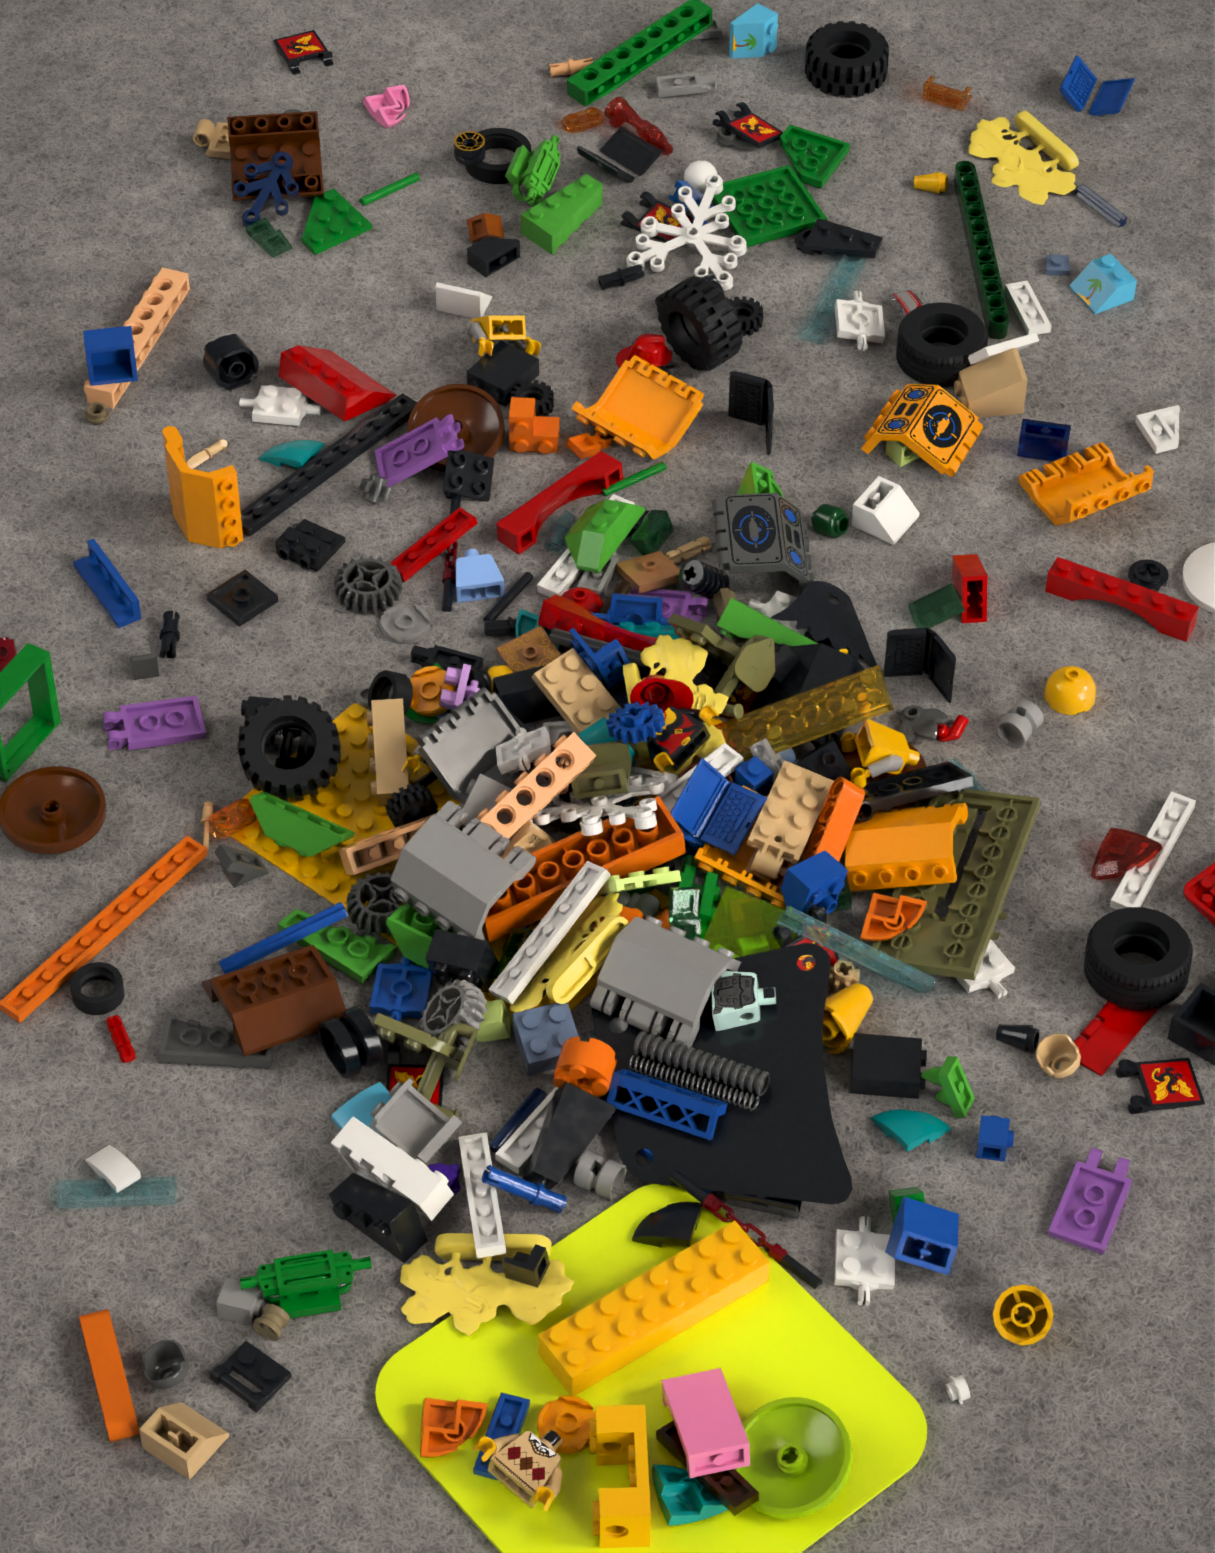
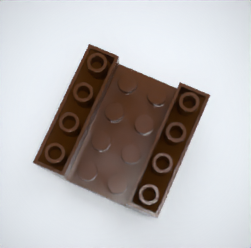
M317 111L227 117L233 201L257 199L261 190L248 193L245 197L240 198L234 193V185L237 182L248 184L269 177L271 171L258 174L254 179H248L245 176L244 167L249 163L259 165L269 162L271 157L277 152H286L293 159V167L290 173L293 181L299 186V193L295 197L324 195ZM285 160L278 161L279 164H284L286 162ZM249 169L247 172L254 173L255 170ZM280 175L277 181L283 198H289L285 193L286 184L282 175ZM242 187L237 189L238 192H243L245 190ZM290 187L288 190L292 192L295 191L296 188ZM270 193L268 199H273L271 193Z
M314 945L202 981V986L212 1003L220 1001L231 1019L234 1040L244 1056L318 1032L320 1022L330 1017H336L340 1020L341 1012L346 1010L336 978Z

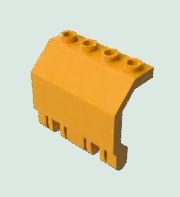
M165 427L162 433L173 516L188 542L219 549L227 546H236L239 542L243 541L237 472L234 466L230 465L212 472L189 468L184 458L182 436L176 427Z
M1103 442L1084 449L1085 459L1080 453L1075 452L1045 464L1043 470L1046 477L1038 469H1033L1019 475L1018 480L1021 487L1029 494L1031 500L1053 524L1060 525L1084 518L1091 513L1103 510L1108 506L1148 491L1152 486L1154 470L1147 465L1144 467L1143 473L1135 476L1130 472L1128 476L1116 465L1112 451Z
M966 803L953 804L952 806L947 804L938 808L928 806L927 808L894 809L891 812L885 813L876 811L872 818L866 822H860L856 819L845 850V868L848 870L847 878L850 892L955 883L957 873L953 857V831L956 825L965 824L967 820L968 809Z

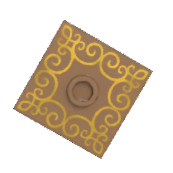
M542 626L496 648L497 654L504 664L511 668L513 673L547 665L561 656V653L554 643L551 642Z

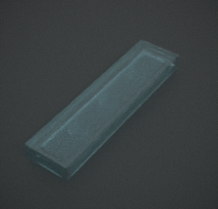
M176 1177L140 1178L118 1193L105 1179L59 1181L58 1208L176 1205L177 1180Z

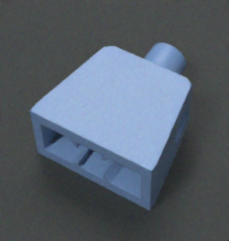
M469 549L464 553V557L456 560L457 603L504 596V579L492 555H479L476 549Z

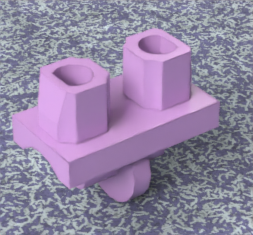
M463 664L462 669L447 668L444 684L456 686L457 690L453 692L442 689L439 706L453 710L463 703V698L469 700L473 694L480 690L478 688L479 682L472 680L470 686H467L471 665Z

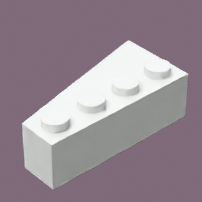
M355 1117L348 1121L331 1142L353 1172L413 1201L416 1211L431 1221L454 1195L447 1185L449 1180L437 1170L433 1173L422 1161L417 1158L413 1159L401 1148L390 1143Z

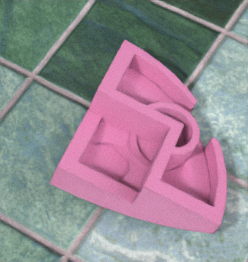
M405 85L386 88L383 94L365 97L362 103L374 119L382 126L389 128L398 124L405 117L406 114L404 113L396 120L398 115L403 112L405 105L406 109L409 107L410 100Z

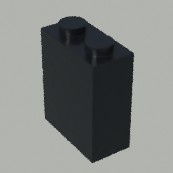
M500 341L493 347L492 356H489L488 353L485 354L467 371V384L484 390L497 403L506 406L511 402V390L513 391L515 385L518 387L520 382L526 384V380H530L531 383L539 376V359Z
M544 666L493 678V693L495 692L505 707L524 724L561 715L531 678L535 672Z
M854 1033L850 1093L918 1099L919 1089L925 1090L926 1082L921 1077V1067H926L927 1050H922V1038Z

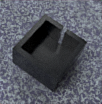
M438 929L435 930L425 957L431 971L441 985L446 986L448 981L453 983L456 979L460 981L466 980L485 993L490 992L488 989L494 981L500 964L488 941Z
M1200 983L1171 1018L1167 1039L1215 1065V990Z

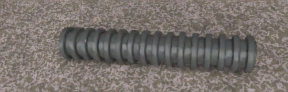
M645 1031L640 1032L634 1042L633 1050L636 1056L642 1055L645 1059L650 1057V1060H658L661 1064L666 1062L667 1066L672 1067L674 1065L676 1069L682 1068L683 1071H691L694 1075L698 1073L700 1077L707 1076L709 1080L715 1078V1081L718 1083L723 1081V1084L727 1086L731 1084L733 1088L739 1086L740 1090L745 1091L747 1089L749 1093L753 1094L756 1092L758 1096H762L769 1085L770 1076L767 1071L761 1073L760 1069L755 1068L753 1070L751 1066L745 1067L743 1063L736 1064V1061L733 1060L728 1062L727 1058L723 1057L720 1059L718 1055L712 1057V1054L709 1052L704 1054V1051L700 1049L696 1051L694 1047L688 1049L687 1045L682 1044L680 1046L678 1042L672 1043L671 1040H664L660 1036L656 1038L654 1034L648 1035Z

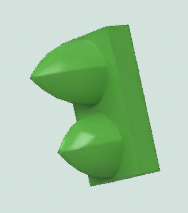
M947 1056L943 1066L930 1068L924 1071L921 1077L935 1085L942 1086L943 1089L935 1095V1098L944 1105L951 1107L954 1117L965 1118L975 1097L958 1056Z

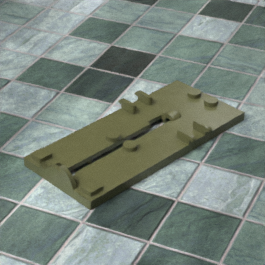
M965 788L960 793L948 792L933 796L928 806L938 808L947 804L952 806L953 804L966 803L967 807L987 811L982 827L978 829L977 840L968 863L964 866V873L952 904L948 906L949 912L947 917H939L934 910L938 900L944 901L950 883L895 888L892 897L899 899L900 895L927 901L925 910L911 929L905 930L889 940L873 941L867 956L868 965L975 981L990 939L997 940L1000 936V933L994 930L997 920H1005L1008 913H1003L1002 907L1039 811L1040 798ZM967 808L968 817L965 824L956 825L953 831V857L956 870L959 868V860L976 820L977 809Z

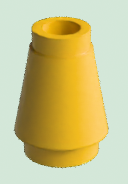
M936 172L914 177V189L936 194L947 192V174Z

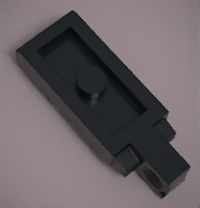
M414 645L411 651V662L420 664L422 668L433 666L436 662L445 671H447L448 667L462 669L463 664L471 665V668L481 669L483 666L482 657L438 645L428 649Z

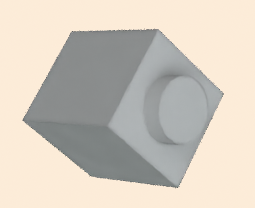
M226 1278L216 1301L218 1317L252 1325L255 1317L262 1315L261 1310L265 1305V1300L261 1297L259 1287L241 1290L240 1281Z

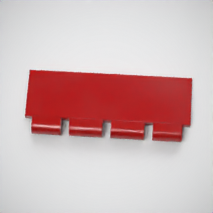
M1107 1001L1095 1018L1080 1033L1081 1036H1078L1073 1041L1081 1054L1080 1064L1102 1077L1159 1008L1131 1010L1121 1008Z

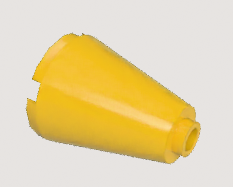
M853 983L826 997L823 1017V1044L831 1048L828 1051L830 1054H840L848 1048L854 1033L857 1032L873 1002L871 991L865 985Z

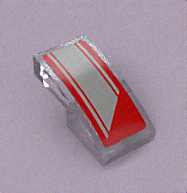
M911 289L889 294L890 302L899 310L901 320L912 310L923 305L919 297Z

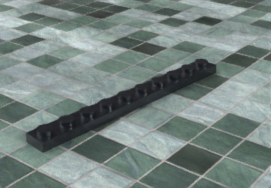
M402 393L241 511L243 533L248 537L252 536L409 420L410 414L417 402Z

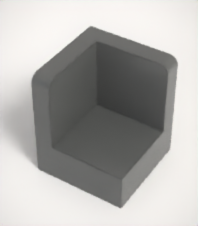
M154 640L149 641L150 654L130 657L134 680L159 677Z

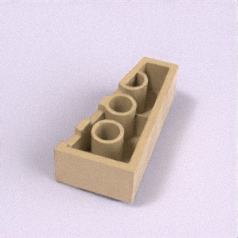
M403 698L371 700L372 710L367 711V725L373 726V734H368L369 750L374 749L375 757H369L370 773H376V781H371L372 797L377 796L378 806L388 805L387 800L388 798L393 799L392 794L394 792L398 794L400 792L399 788L407 789V785H409L408 768L406 767L403 772L401 771L407 759Z

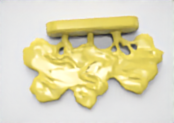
M1026 110L1019 112L1014 118L1015 125L1020 132L1010 130V122L1005 117H997L991 121L981 119L977 123V130L971 133L968 153L980 158H998L999 163L993 165L992 173L995 174L992 178L993 184L1002 187L1018 185L1019 196L1040 205L1045 204V201L1048 199V192L1065 195L1076 188L1074 184L1075 174L1057 169V164L1066 171L1076 168L1079 165L1076 154ZM1006 129L1008 132L1002 133L1001 131ZM1011 134L1012 137H1014L1015 135L1017 136L1012 140H1005L1002 138L1003 135ZM1026 136L1037 147L1033 150H1027L1020 146L1021 139ZM1015 140H1018L1017 145H1014ZM1042 150L1053 160L1042 161L1039 151ZM1049 167H1052V171H1046Z
M659 635L655 645L644 648L640 658L645 666L651 668L649 675H657L656 673L660 669L665 668L666 673L663 677L683 682L691 689L694 697L692 709H702L710 705L718 714L723 712L729 697L721 693H713V688L706 684L696 686L692 681L705 665L708 655L707 650L699 645H693L690 640H686L683 637L673 640L669 635ZM659 662L660 665L654 669V664ZM635 663L623 665L629 704H631L630 694L637 683L642 681L639 669ZM704 723L711 736L677 771L670 765H666L663 770H667L670 774L678 775L687 766L691 765L695 755L703 759L706 758L723 743H726L722 730L717 729L713 725L709 727ZM637 741L636 747L640 759L650 758L647 742Z
M609 893L606 896L596 895L518 998L510 1005L509 1010L517 1013L537 1006L542 1000L545 988L548 998L556 1003L564 1004L574 997L604 964L615 937L629 924L628 920L624 917L618 916L623 904L617 902L619 893ZM605 917V919L602 922H600V918ZM596 921L597 927L591 932L589 926L592 922ZM585 934H589L588 937L582 938ZM582 941H584V942L581 944V946L574 952V950L577 948V946H578ZM544 979H549L546 983L542 982Z
M445 1233L436 1237L434 1251L438 1257L450 1261L443 1265L436 1263L429 1256L420 1255L411 1264H404L402 1266L400 1283L415 1291V1295L407 1299L406 1303L401 1307V1311L412 1324L433 1323L438 1317L449 1312L453 1316V1326L468 1336L479 1328L481 1322H488L495 1317L496 1308L500 1305L508 1306L517 1319L530 1325H535L545 1318L548 1312L555 1310L562 1304L563 1294L571 1291L574 1281L565 1276V1265L560 1260L554 1259L549 1260L550 1265L538 1288L505 1277V1273H497L491 1270V1261H503L504 1257L513 1259L517 1252L530 1255L535 1244L546 1247L549 1257L552 1242L543 1235L504 1234L507 1254L477 1258L473 1233ZM460 1260L483 1261V1263L479 1266L463 1269ZM452 1267L450 1275L446 1276L445 1270Z

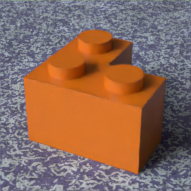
M511 397L509 410V451H516L518 453L540 452L542 454L558 453L560 417L536 416L535 398Z

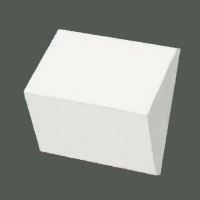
M436 283V310L470 318H479L483 316L492 299V296L482 292Z

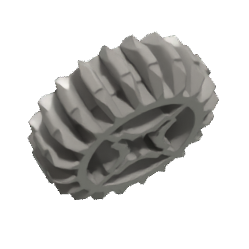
M456 979L453 983L448 981L446 986H440L439 991L436 994H432L430 1002L426 1003V1009L421 1012L423 1017L418 1022L421 1025L419 1030L431 1034V1037L436 1039L448 1027L456 1023L467 1024L480 1030L479 1025L485 1020L483 1015L488 1010L485 1007L487 1000L484 998L481 990L471 982L466 980L460 981L459 979ZM457 1035L453 1047L457 1048L458 1051L461 1045H467L469 1039Z

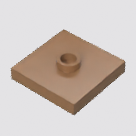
M661 551L616 563V571L639 594L679 583L680 569Z

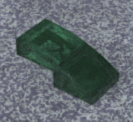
M263 218L246 228L250 238L272 258L292 249V245L281 230L276 231L267 218Z
M696 887L670 888V927L672 925L686 931L685 937L692 941L695 936L700 938L701 919L698 917L700 890Z

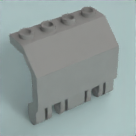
M448 801L437 814L432 815L402 848L390 879L394 889L393 894L401 902L406 903L408 901L414 905L415 910L422 916L433 918L442 930H450L455 934L485 940L482 926L489 909L513 882L524 878L534 866L536 857L526 850L524 851L520 846H516L504 859L501 858L510 846V840L503 837L502 834L484 822H481L478 818L472 819L462 831L459 830L468 818V812L452 801Z
M647 915L645 920L636 916L615 937L597 978V986L590 1000V1007L611 1015L615 1012L621 996L626 997L619 1014L621 1021L658 1037L661 1036L670 1017L674 1021L667 1039L671 1040L672 1043L678 1042L680 1046L682 1044L687 1045L689 1049L693 1045L699 1031L700 1016L715 981L727 969L737 972L741 962L733 959V952L720 946L717 951L708 948L710 942L695 936L692 941L685 937L686 931L672 925L669 930L661 927L663 922L649 915Z

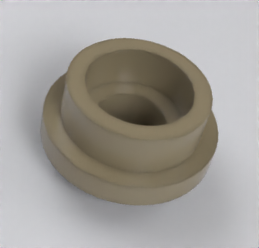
M94 402L87 406L85 419L89 423L101 424L109 418V411L103 403Z

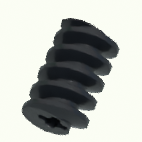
M692 559L685 563L680 569L678 576L681 587L708 599H713V594L717 593L719 589H729L730 582L726 572L697 559Z

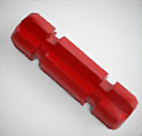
M119 1015L108 1017L106 1019L107 1028L111 1033L116 1050L119 1052L121 1062L128 1063L135 1060V1051L126 1029L122 1025L121 1017Z

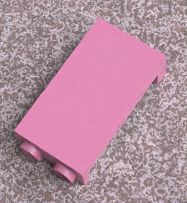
M721 1368L661 1380L663 1402L665 1406L669 1407L682 1443L690 1478L750 1466L749 1441Z

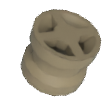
M265 1304L261 1310L262 1316L257 1318L252 1326L258 1335L265 1338L268 1337L275 1342L281 1336V1329L288 1325L290 1317L279 1306Z

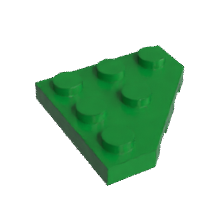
M791 124L780 136V145L800 181L821 189L850 151V143Z
M331 189L325 192L324 195L314 198L302 236V243L316 255L371 230L372 224L335 189Z

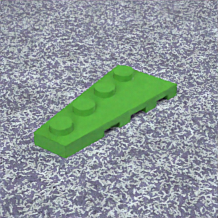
M295 909L278 923V932L312 915ZM331 925L296 941L302 947L314 945L324 961L361 984L377 971L378 963L386 964L396 955L398 947L390 943L385 946L377 943L374 937L365 935L363 938L351 933V929L347 927H334Z

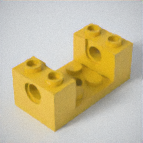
M645 1405L596 1406L595 1418L589 1419L590 1453H596V1465L628 1464L630 1487L599 1488V1501H593V1536H599L600 1548L650 1547L651 1509Z

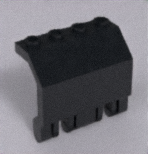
M824 644L790 646L791 651L800 660L781 683L770 680L764 690L757 692L749 709L750 714L755 717L745 719L738 738L749 743H756L762 740L765 735L792 734L811 742L815 748L830 739H833L838 746L868 672L855 657Z

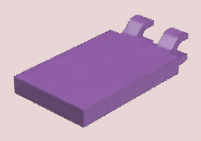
M452 414L445 416L441 421L436 417L376 449L375 456L379 476L388 480L387 487H391L448 457L447 451L463 449V439L457 440V433L461 431L460 423L454 422Z
M632 587L630 593L662 597V613L664 618H670L672 613L702 623V616L707 617L709 610L706 608L708 599L704 597L692 598V592L655 589L639 594Z
M197 696L121 705L119 712L108 711L103 713L104 731H108L109 741H107L109 750L119 749L125 745L128 746V750L206 738V730Z
M1092 1147L1086 1163L1076 1162L1049 1228L1048 1235L1104 1255L1131 1188L1132 1180L1126 1178L1130 1160L1119 1157L1114 1172L1105 1171L1098 1168L1102 1160L1103 1151Z

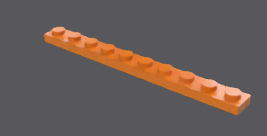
M189 836L183 838L0 1001V1010L21 1023L68 981L80 967L87 964L208 855L207 848Z

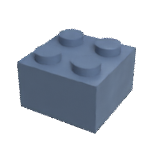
M568 1002L564 1004L553 1003L513 1013L511 1029L527 1076L555 1069L563 1043L569 1038L579 1037Z

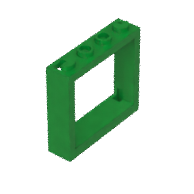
M27 643L0 672V710L28 682L33 716L4 748L0 733V780L3 782H7L61 722L50 652L30 643Z

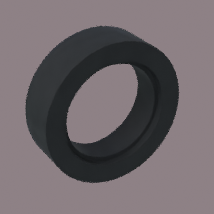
M489 128L477 132L485 138V151L493 148H504L515 152L518 147L524 145L531 152L529 140L515 130ZM482 161L476 165H465L467 172L481 182L489 184L509 183L505 174L510 163L495 165Z

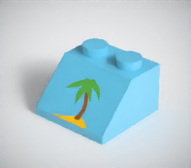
M757 3L730 23L729 57H763L769 52H774L777 47L778 13Z
M1108 254L1092 260L1071 283L1070 288L1094 314L1134 300L1137 280L1112 254Z

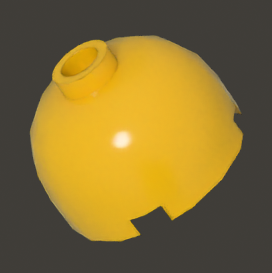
M1064 666L1055 670L1047 679L1044 698L1053 710L1061 714L1077 715V713L1090 710L1094 705L1096 685L1092 676L1086 670L1076 666Z
M1027 1284L1014 1285L1003 1291L995 1302L993 1310L994 1324L1000 1335L1018 1345L1034 1344L1044 1338L1052 1326L1054 1317L1052 1303L1047 1295L1036 1286Z

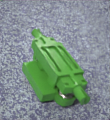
M552 135L550 141L546 139L540 142L539 146L532 152H529L524 145L516 149L505 177L513 185V195L519 202L525 201L527 204L535 206L542 201L544 194L550 190L561 164L559 161L561 155L557 149L560 138L557 135Z

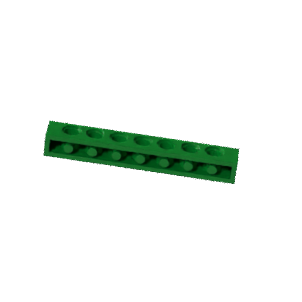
M688 0L568 78V95L586 107L609 94L713 25L712 8L700 0Z

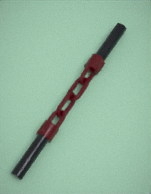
M452 494L450 514L460 507V495ZM457 541L454 542V549H450V546L447 548L448 553L446 554L445 570L443 571L442 583L444 584L443 612L452 611L453 589L456 584ZM450 555L453 556L452 562L449 561Z
M675 1169L671 1173L670 1180L701 1202L702 1207L723 1222L736 1221L745 1233H748V1228H751L762 1238L759 1237L757 1239L758 1242L752 1238L750 1239L757 1247L763 1246L769 1251L768 1256L777 1263L784 1265L814 1289L822 1283V1279L792 1258L786 1249H783L778 1243L773 1246L768 1243L766 1235L750 1223L743 1224L735 1218L734 1211L713 1194L705 1192ZM721 1207L729 1212L725 1214L726 1218L717 1213Z

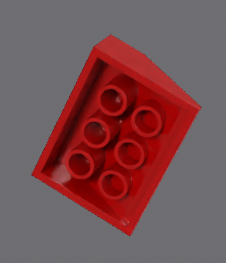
M297 345L281 352L278 377L344 422L385 404L396 397L395 393L331 350Z

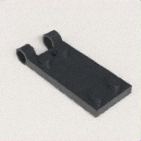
M948 761L866 782V786L863 788L865 796L862 805L866 804V810L862 815L857 816L856 819L860 822H866L872 818L875 811L887 812L892 807L944 793H960L964 791V788L974 786L973 776Z

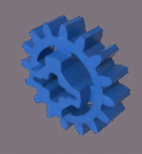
M637 701L625 704L623 709L616 708V713H610V719L606 720L609 736L614 737L615 742L622 739L623 744H626L628 741H632L633 744H636L637 741L647 742V737L655 738L656 732H662V727L665 726L662 708H658L657 704L650 706L647 701L643 705H639Z

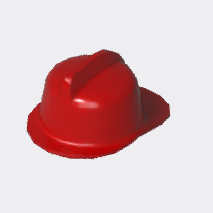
M646 333L638 336L632 346L622 349L617 354L615 361L616 365L620 368L625 360L630 361L636 355L649 362V366L659 367L670 362L672 353L665 346L663 335Z
M654 674L643 678L641 682L635 685L630 694L631 703L638 701L639 705H643L646 701L649 702L650 706L657 704L658 708H662L664 713L671 706L677 709L692 708L694 697L691 689L683 682L666 679L661 675Z

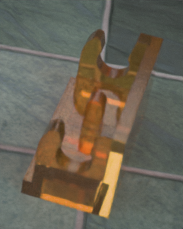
M930 76L924 82L922 100L964 111L972 99V95L969 94L972 87L967 86L964 91L936 84L933 83L935 76Z

